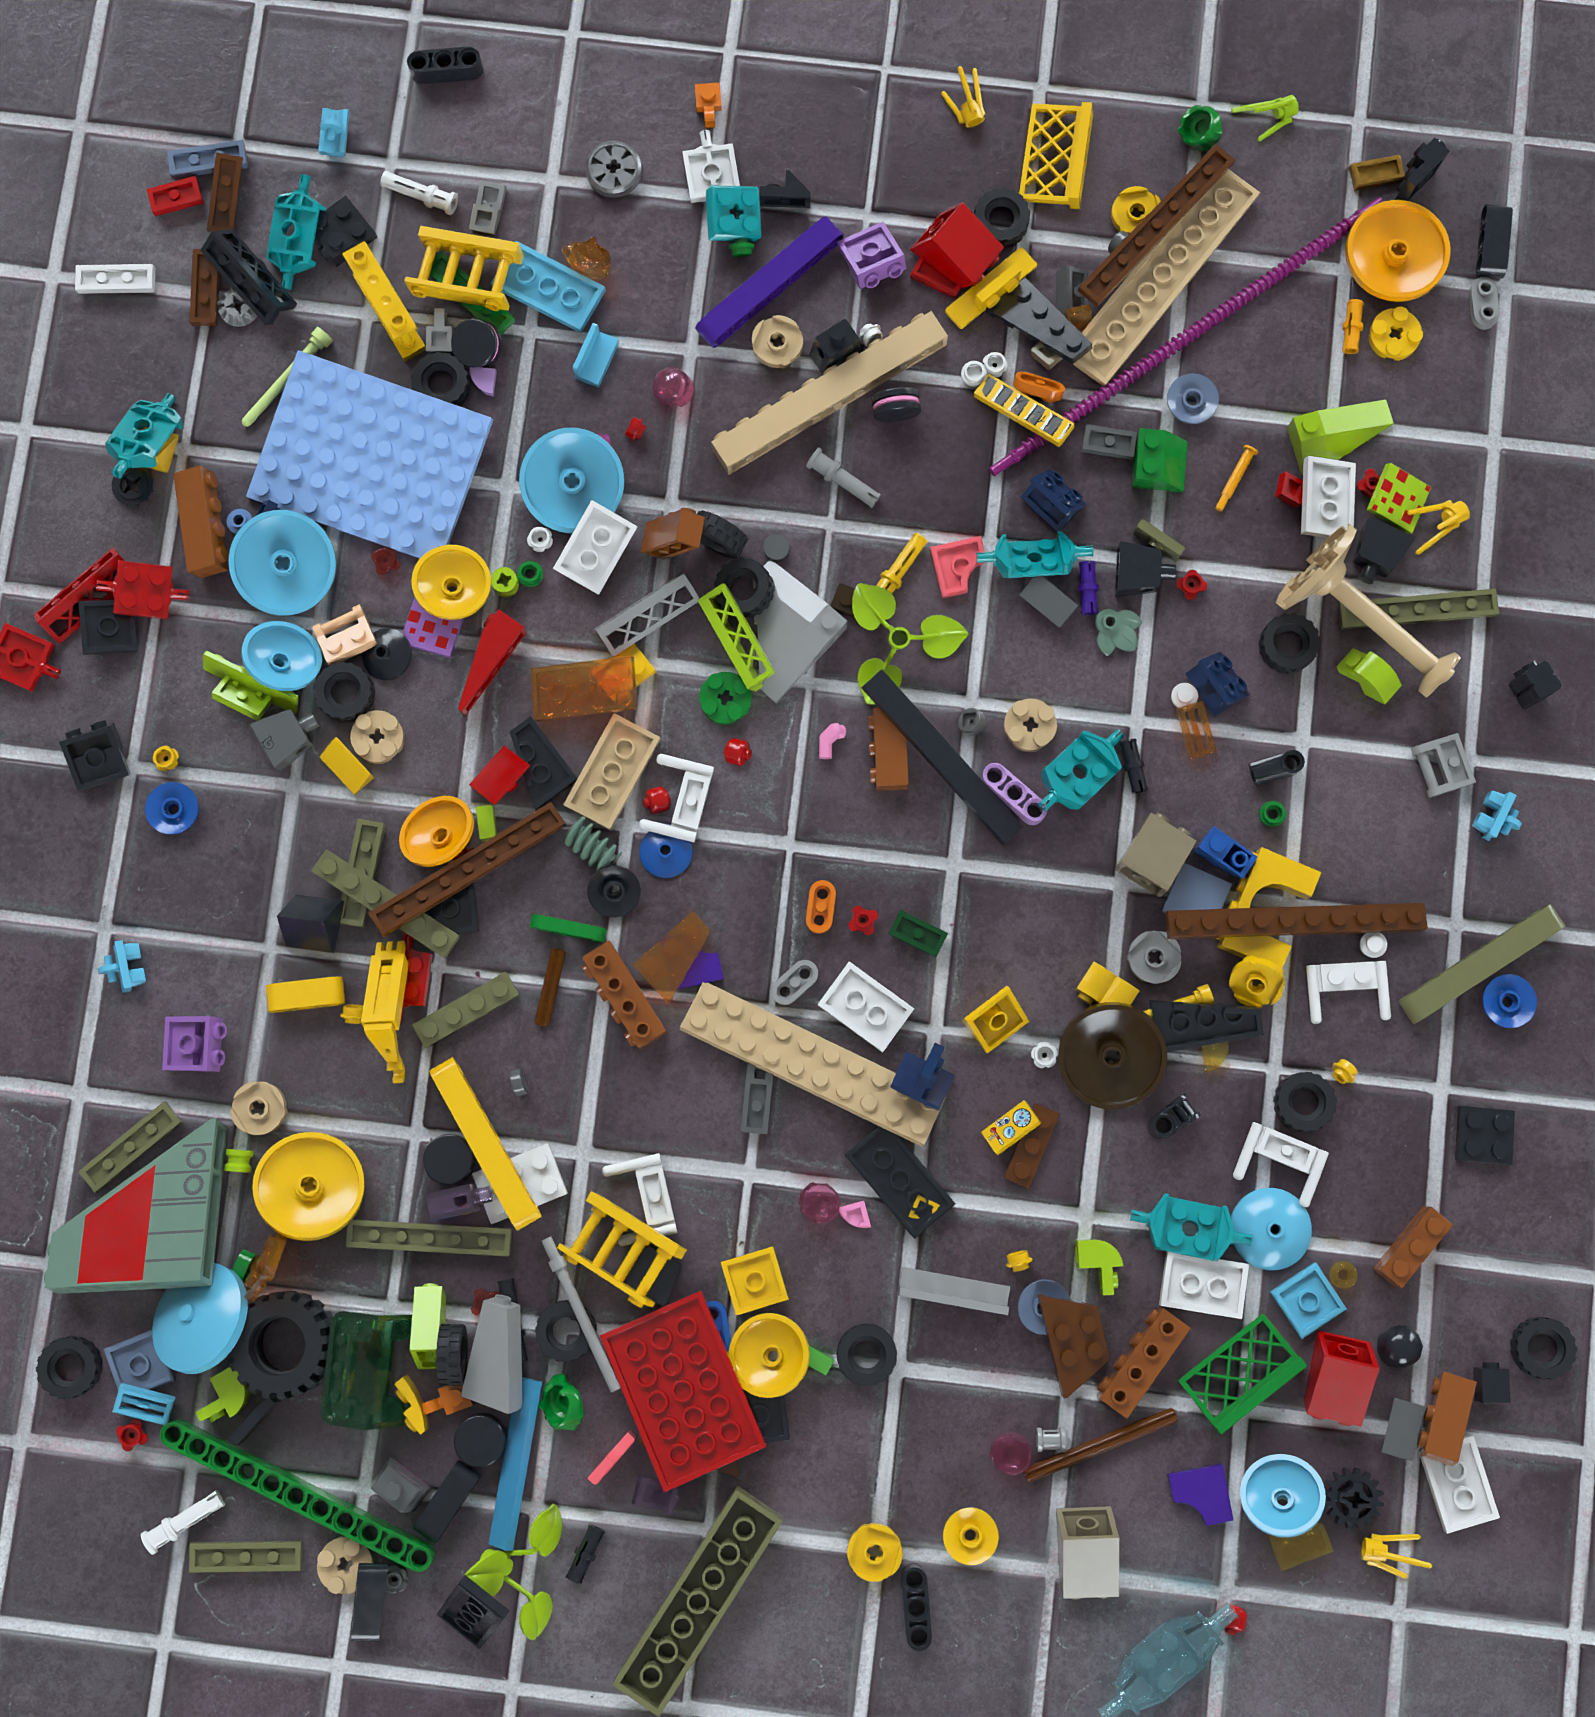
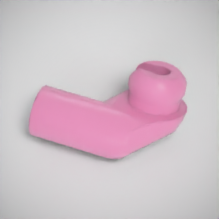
M838 723L830 724L819 737V759H832V743L846 736L847 731L844 725H839Z

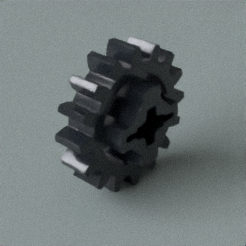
M1343 1467L1342 1475L1334 1471L1333 1476L1335 1480L1332 1482L1326 1479L1325 1481L1330 1486L1329 1490H1325V1495L1328 1497L1325 1500V1507L1331 1508L1326 1514L1330 1518L1336 1516L1335 1523L1339 1526L1345 1521V1528L1349 1530L1352 1529L1353 1524L1360 1530L1363 1529V1522L1373 1525L1372 1515L1380 1517V1513L1376 1511V1508L1384 1506V1503L1378 1500V1497L1384 1495L1383 1491L1375 1489L1379 1484L1378 1480L1372 1479L1369 1481L1371 1474L1365 1471L1361 1475V1471L1357 1467L1353 1468L1352 1473L1348 1468ZM1347 1481L1345 1486H1343L1341 1489H1338L1341 1484ZM1362 1482L1368 1488L1370 1496L1364 1493ZM1355 1494L1363 1500L1357 1499V1501L1352 1500V1502H1349L1343 1496L1349 1497ZM1336 1501L1342 1504L1344 1515L1337 1508ZM1367 1507V1509L1359 1515V1512Z

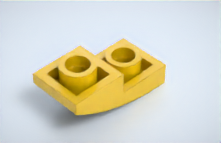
M406 1375L394 1384L398 1388L396 1394L405 1404L408 1402L411 1404V1407L403 1413L406 1416L404 1421L414 1433L418 1431L421 1435L429 1429L428 1416L424 1414L421 1405L424 1402L410 1377Z

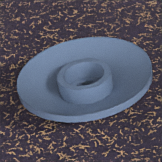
M1194 373L1185 374L1178 377L1171 384L1167 393V404L1171 413L1178 420L1188 424H1199L1213 416L1219 404V394L1214 383L1207 377ZM1187 399H1193L1196 404L1189 405Z
M1038 1280L1028 1285L1021 1293L1018 1301V1315L1027 1329L1036 1334L1047 1335L1041 1310L1038 1308L1039 1301L1037 1295L1044 1294L1048 1297L1070 1300L1071 1298L1066 1289L1059 1283L1052 1280Z

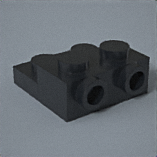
M1433 138L1428 144L1423 142L1413 153L1414 157L1406 165L1409 169L1403 178L1404 181L1396 189L1399 193L1395 200L1409 201L1436 174L1450 152L1443 141Z
M346 195L327 208L326 211H319L314 241H317L321 246L318 250L327 262L332 260L336 267L346 261L342 253L364 241L368 245L378 238L375 231Z
M106 720L91 724V730L81 732L80 728L65 732L66 737L59 741L78 791L131 774L122 752L123 745L114 723L107 724Z

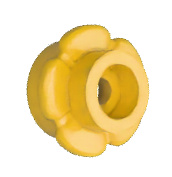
M162 746L153 754V762L160 771L173 770L178 765L177 759L179 754L174 748Z
M355 1004L343 1005V1013H340V1017L345 1018V1023L359 1024L361 1023L363 1006Z
M1340 1059L1332 1067V1075L1339 1083L1345 1084L1355 1081L1354 1077L1358 1072L1349 1061Z
M1027 1250L1013 1252L1007 1255L1008 1263L1006 1266L1012 1267L1014 1272L1022 1271L1029 1268L1028 1263L1032 1262V1258L1029 1257Z

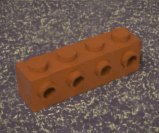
M201 465L173 473L187 572L204 578L228 571L227 561L229 560V554L224 542L225 528L221 522L220 512L222 507L217 495L216 487L218 486V480L216 475Z
M610 940L582 957L585 962L582 965L584 972L589 979L593 977L599 984L595 988L603 1002L609 1000L613 1009L610 1010V1013L617 1024L622 1022L626 1027L627 1032L624 1033V1036L631 1047L637 1045L641 1050L668 1033Z
M1159 1307L1158 1310L1153 1309L1145 1319L1147 1325L1141 1333L1137 1331L1129 1342L1131 1348L1127 1354L1124 1355L1122 1353L1113 1364L1115 1370L1110 1378L1105 1376L1097 1387V1390L1100 1391L1097 1397L1126 1419L1191 1329L1162 1307Z

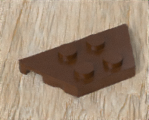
M1039 1294L1037 1297L1061 1396L1065 1399L1110 1360L1098 1307L1095 1304L1079 1303L1070 1299H1059Z

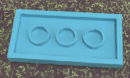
M518 242L524 254L522 264L513 263L509 265L502 293L582 333L606 291L605 286ZM495 277L493 278V280H492V282H491V286H493Z

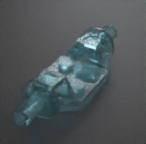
M1226 1602L1223 1607L1209 1618H1204L1198 1611L1196 1615L1166 1620L1125 1655L1117 1680L1112 1683L1117 1689V1695L1097 1709L1102 1717H1118L1125 1710L1132 1709L1138 1716L1141 1710L1163 1703L1207 1666L1217 1647L1224 1644L1219 1637L1221 1635L1219 1632L1239 1616ZM1200 1623H1203V1626H1201L1200 1628H1198L1197 1630L1193 1631L1188 1635L1184 1632L1189 1628H1192ZM1133 1673H1135L1137 1678L1124 1691L1123 1687Z

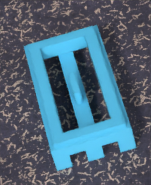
M121 1383L112 1412L166 1425L176 1397ZM121 1402L137 1405L138 1407L145 1409L149 1408L156 1411L164 1412V1416L121 1405Z

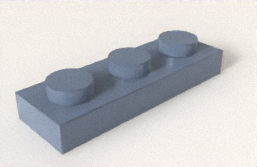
M237 140L167 151L170 175L172 179L214 173L216 152L243 157L242 169L248 168L244 141Z

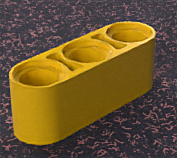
M326 977L265 985L267 1010L269 1013L345 1004L343 977Z

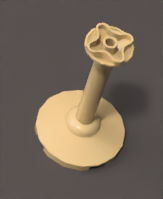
M1349 523L1347 524V529L1341 526L1306 559L1310 566L1304 572H1300L1295 578L1292 576L1275 603L1286 610L1313 594L1324 596L1330 593L1423 674L1418 691L1425 697H1428L1439 685L1452 677L1455 672L1454 667L1461 657L1453 652L1438 659L1344 577L1347 568L1343 561L1357 530Z

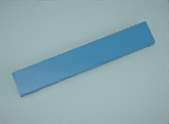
M522 1377V1408L512 1412L510 1417L507 1443L488 1543L505 1551H513L542 1386L541 1381Z

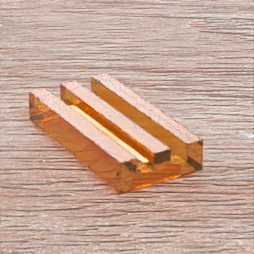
M1203 701L1176 708L1189 758L1193 759L1217 752ZM1193 709H1198L1208 749H1204ZM1186 711L1188 712L1191 727L1198 748L1197 752H1195L1189 726L1185 716Z

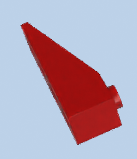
M499 609L495 614L491 613L483 625L485 628L483 629L458 706L459 711L464 716H467L527 634L524 626Z

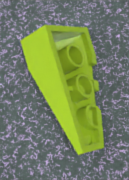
M1380 400L1318 410L1296 416L1290 421L1287 431L1301 474L1303 475L1304 458L1307 456L1339 460L1392 426L1394 422L1387 401Z

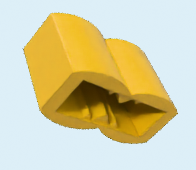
M1096 962L1091 964L1075 989L1079 992L1077 997L1089 1005H1092L1093 1002L1096 1004L1120 1002L1131 1005L1139 993L1137 988Z

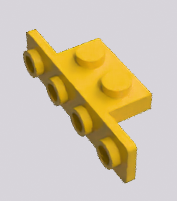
M1020 247L988 273L979 284L971 287L948 306L945 313L959 329H963L984 312L986 307L989 309L994 307L1004 293L1012 292L1023 278L1036 269L1037 263Z

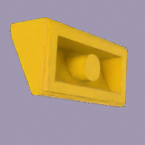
M337 737L331 741L320 755L322 761L354 795L374 779V776Z

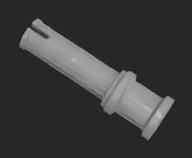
M817 448L806 467L808 469L813 468L824 476V480L827 482L834 481L873 508L881 494L841 468L842 465L838 460L833 461L822 453V449Z

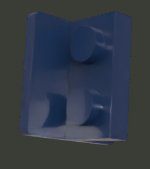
M1050 469L1034 476L1030 480L1032 484L1021 496L1057 532L1065 527L1077 511L1087 505L1082 500L1083 496L1080 492L1069 488L1064 483V478L1058 472L1051 471Z
M1221 652L1198 661V665L1185 673L1214 717L1250 695L1245 681L1237 676L1232 669V662Z
M934 1043L926 1061L906 1052L890 1087L939 1111L954 1078V1074L941 1068L945 1059L941 1058L945 1047Z

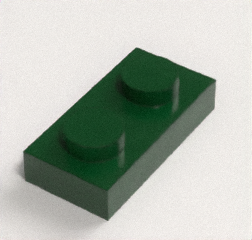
M900 910L888 935L936 958L948 933Z

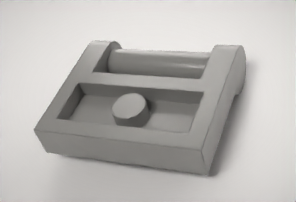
M1458 733L1411 748L1413 756H1417L1429 789L1426 790L1429 798L1476 783ZM1433 750L1445 782L1443 785H1438L1427 755L1428 751Z

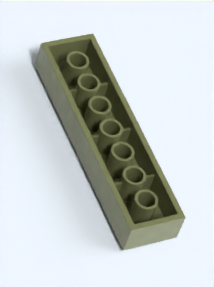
M737 1485L618 1671L612 1685L659 1717L783 1522V1516Z

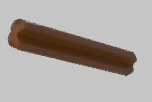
M552 948L534 1021L538 1026L548 1027L550 1024L566 954L562 949Z

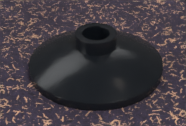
M392 628L379 629L373 633L378 645L362 652L363 664L368 673L380 680H393L407 670L412 657L411 645L407 637L400 631ZM385 648L386 653L383 657H381V650Z
M611 865L601 868L591 877L588 883L587 895L591 906L598 913L607 917H620L628 914L636 907L640 899L641 888L636 875L623 866ZM611 885L618 886L616 892H610L608 889Z

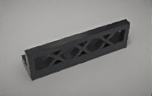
M233 229L211 232L200 251L265 326L272 325L281 311L293 310L296 307V301Z

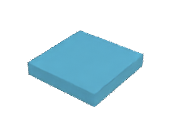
M1313 1262L1270 1291V1294L1300 1339L1305 1338L1347 1310L1316 1262Z

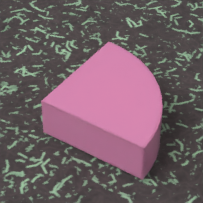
M864 1201L838 1207L841 1216L849 1224L859 1228L871 1227Z

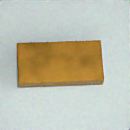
M1400 155L1352 163L1349 166L1354 191L1404 181L1405 172Z

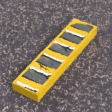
M990 374L986 376L974 392L976 399L1058 447L1062 445L1074 429L1073 422Z

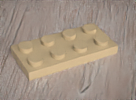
M614 713L563 804L564 807L611 831L661 738Z

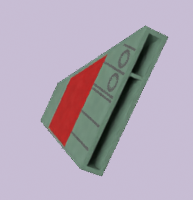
M216 1118L208 1120L53 1232L47 1249L49 1258L47 1270L44 1274L45 1288L57 1294L212 1286L227 1125Z

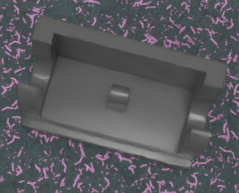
M1034 576L1019 594V596L1030 603L1058 628L1063 627L1078 609V605L1043 576Z
M1394 1398L1381 1450L1382 1453L1409 1461L1413 1460L1425 1406Z

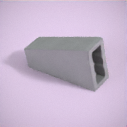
M495 1295L493 1298L483 1300L461 1396L510 1414L521 1409L523 1404L520 1305L511 1302V1298L508 1296Z

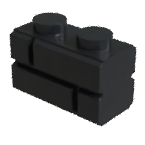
M1534 660L1513 673L1515 679L1510 682L1509 687L1513 694L1518 696L1516 699L1522 709H1527L1561 689L1562 684L1557 675H1553L1554 670L1548 661L1538 664Z

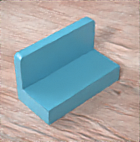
M592 323L573 365L575 379L597 388L600 387L619 345V339L600 332L598 324Z

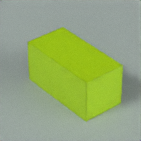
M493 805L476 807L479 838L484 842L498 834L495 809Z

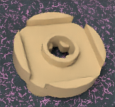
M781 315L772 316L771 319L765 321L762 320L757 324L752 334L754 356L768 367L782 369L790 367L799 358L803 349V337L799 326L792 319ZM778 336L782 337V343H784L782 346L774 347L773 343L770 342L771 339L776 340Z
M1024 699L1015 702L1008 710L1003 728L1006 737H1008V740L1016 749L1024 752H1036L1052 741L1057 730V720L1053 708L1037 699ZM1033 719L1034 723L1037 724V728H1033L1032 732H1028L1027 727L1023 726V722Z
M375 710L357 717L351 730L350 739L355 752L369 763L383 764L392 760L391 758L396 756L397 753H400L404 746L405 733L396 717L388 712ZM375 731H380L385 736L384 739L379 740V744H375V741L371 739V735L375 734Z
M268 1082L247 1083L239 1088L233 1097L231 1117L234 1124L245 1133L251 1135L272 1133L282 1124L287 1116L286 1099L279 1088ZM256 1101L259 1104H265L262 1115L259 1113L253 1114L252 1112L255 1109L254 1103Z
M345 1536L337 1537L330 1541L318 1555V1576L322 1584L331 1593H354L358 1564L374 1563L373 1552L371 1549ZM342 1557H345L346 1561H352L353 1565L349 1567L350 1572H345L344 1569L341 1570L339 1568Z

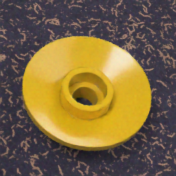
M973 1507L960 1509L949 1517L944 1526L943 1541L945 1548L953 1559L962 1564L977 1565L985 1562L993 1555L998 1545V1528L992 1517L981 1509ZM967 1530L975 1532L973 1539L969 1540L965 1537Z

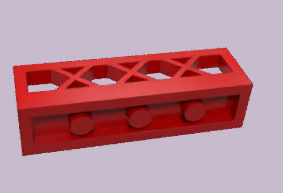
M114 547L33 614L37 623L58 644L62 643L81 626L80 615H72V606L79 601L112 600L114 598L112 592H107L103 598H92L93 588L96 587L97 580L114 582L112 581L113 571L118 567V560L125 561ZM57 619H67V628L59 635L50 627Z

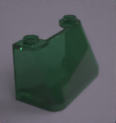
M339 1311L333 1316L330 1325L321 1402V1416L327 1424L360 1430L404 1426L405 1415L403 1413L405 1412V1405L400 1398L389 1395L394 1343L395 1340L403 1341L411 1337L412 1314Z

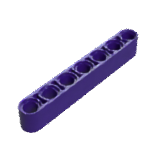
M827 216L822 217L707 313L695 326L696 331L712 348L718 347L838 246L837 241L842 240L844 234Z

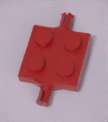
M118 560L117 575L114 578V582L97 580L96 591L113 593L114 614L168 620L169 606L172 599L189 601L190 590L173 589L172 566Z
M5 623L0 632V678L33 692L39 678L43 674L57 680L60 677L57 674L61 675V669L48 665L49 658L56 645Z
M403 932L402 941H405V956L409 965L400 1023H402L404 1007H426L433 957L431 953L418 952L412 949L413 937Z

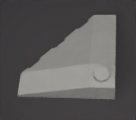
M770 559L763 567L773 578V585L775 586V591H773L774 597L770 601L769 607L762 611L763 613L754 616V624H757V640L776 672L763 681L764 687L760 690L777 704L847 629V620L828 603ZM753 579V589H756V582ZM759 661V675L767 670L762 661Z

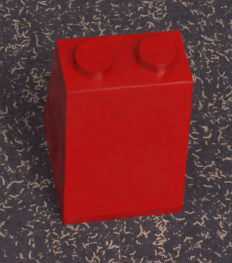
M962 202L940 213L910 250L918 257H922L926 263L955 284L958 283L963 289L970 285L976 286L985 277L983 272L997 263L1000 259L998 254L1004 246Z
M1317 1330L1303 1400L1307 1415L1318 1420L1329 1419L1337 1421L1345 1426H1362L1379 1372L1378 1362L1371 1342Z

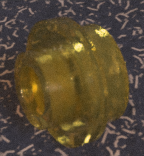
M1347 1261L1336 1262L1330 1269V1280L1338 1288H1350L1357 1281V1270ZM1344 1269L1347 1272V1277L1341 1280L1338 1274L1340 1270Z

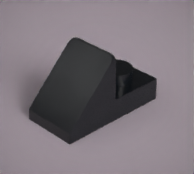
M786 168L785 187H780L777 184L760 186V207L810 208L811 192Z

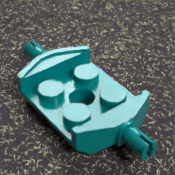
M300 174L298 190L294 189V192L281 194L275 200L266 259L279 267L280 271L284 273L282 286L285 290L292 291L293 275L316 266L317 262L312 261L311 257L319 211H326L325 206L309 196L308 190L311 176ZM294 224V233L288 236V227Z
M167 393L161 403L139 400L134 403L105 442L107 453L118 461L111 471L114 477L122 478L127 468L156 467V455L175 428L180 430L183 428L181 417L176 410L171 408L176 401V397L173 394Z
M1058 531L1057 539L1007 542L1006 534H1002L995 550L992 552H976L977 564L993 562V566L998 568L1003 578L1070 574L1074 561H1077V557H1093L1094 549L1093 545L1077 547L1062 531Z
M1116 729L1105 739L1084 730L1076 740L1042 770V782L1048 790V795L1038 803L1039 807L1041 808L1047 803L1042 809L1047 811L1055 802H1059L1069 809L1079 810L1122 768L1114 746L1124 738V734L1121 733L1116 737L1120 732L1119 729ZM1073 768L1082 769L1085 778L1079 779L1075 777Z
M1165 1193L1152 1212L1146 1213L1131 1210L1130 1221L1146 1223L1154 1249L1217 1262L1230 1244L1236 1242L1251 1246L1253 1234L1236 1232L1234 1230L1228 1207L1224 1205L1222 1207L1169 1197V1194ZM1186 1222L1193 1223L1197 1228L1196 1235H1185L1182 1225Z

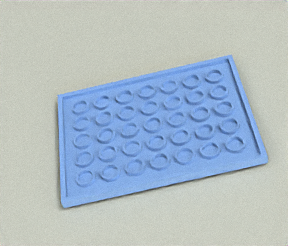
M298 350L246 497L260 503L271 500L278 504L277 509L301 513L317 523L420 559L431 549L449 545L493 419Z

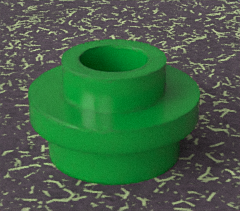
M734 239V244L729 245V250H732V256L734 257L752 256L754 244L749 243V239Z
M527 561L519 566L517 578L522 585L535 587L543 579V570L538 563ZM529 571L535 572V576L531 579L526 577Z
M1268 801L1260 808L1259 818L1267 827H1278L1286 819V810L1281 803ZM1269 810H1273L1276 813L1275 819L1269 818Z

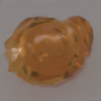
M592 236L586 242L576 241L562 246L561 253L565 255L566 261L581 275L595 280H602V278L608 276L612 263L611 255L607 249L597 243L596 237Z

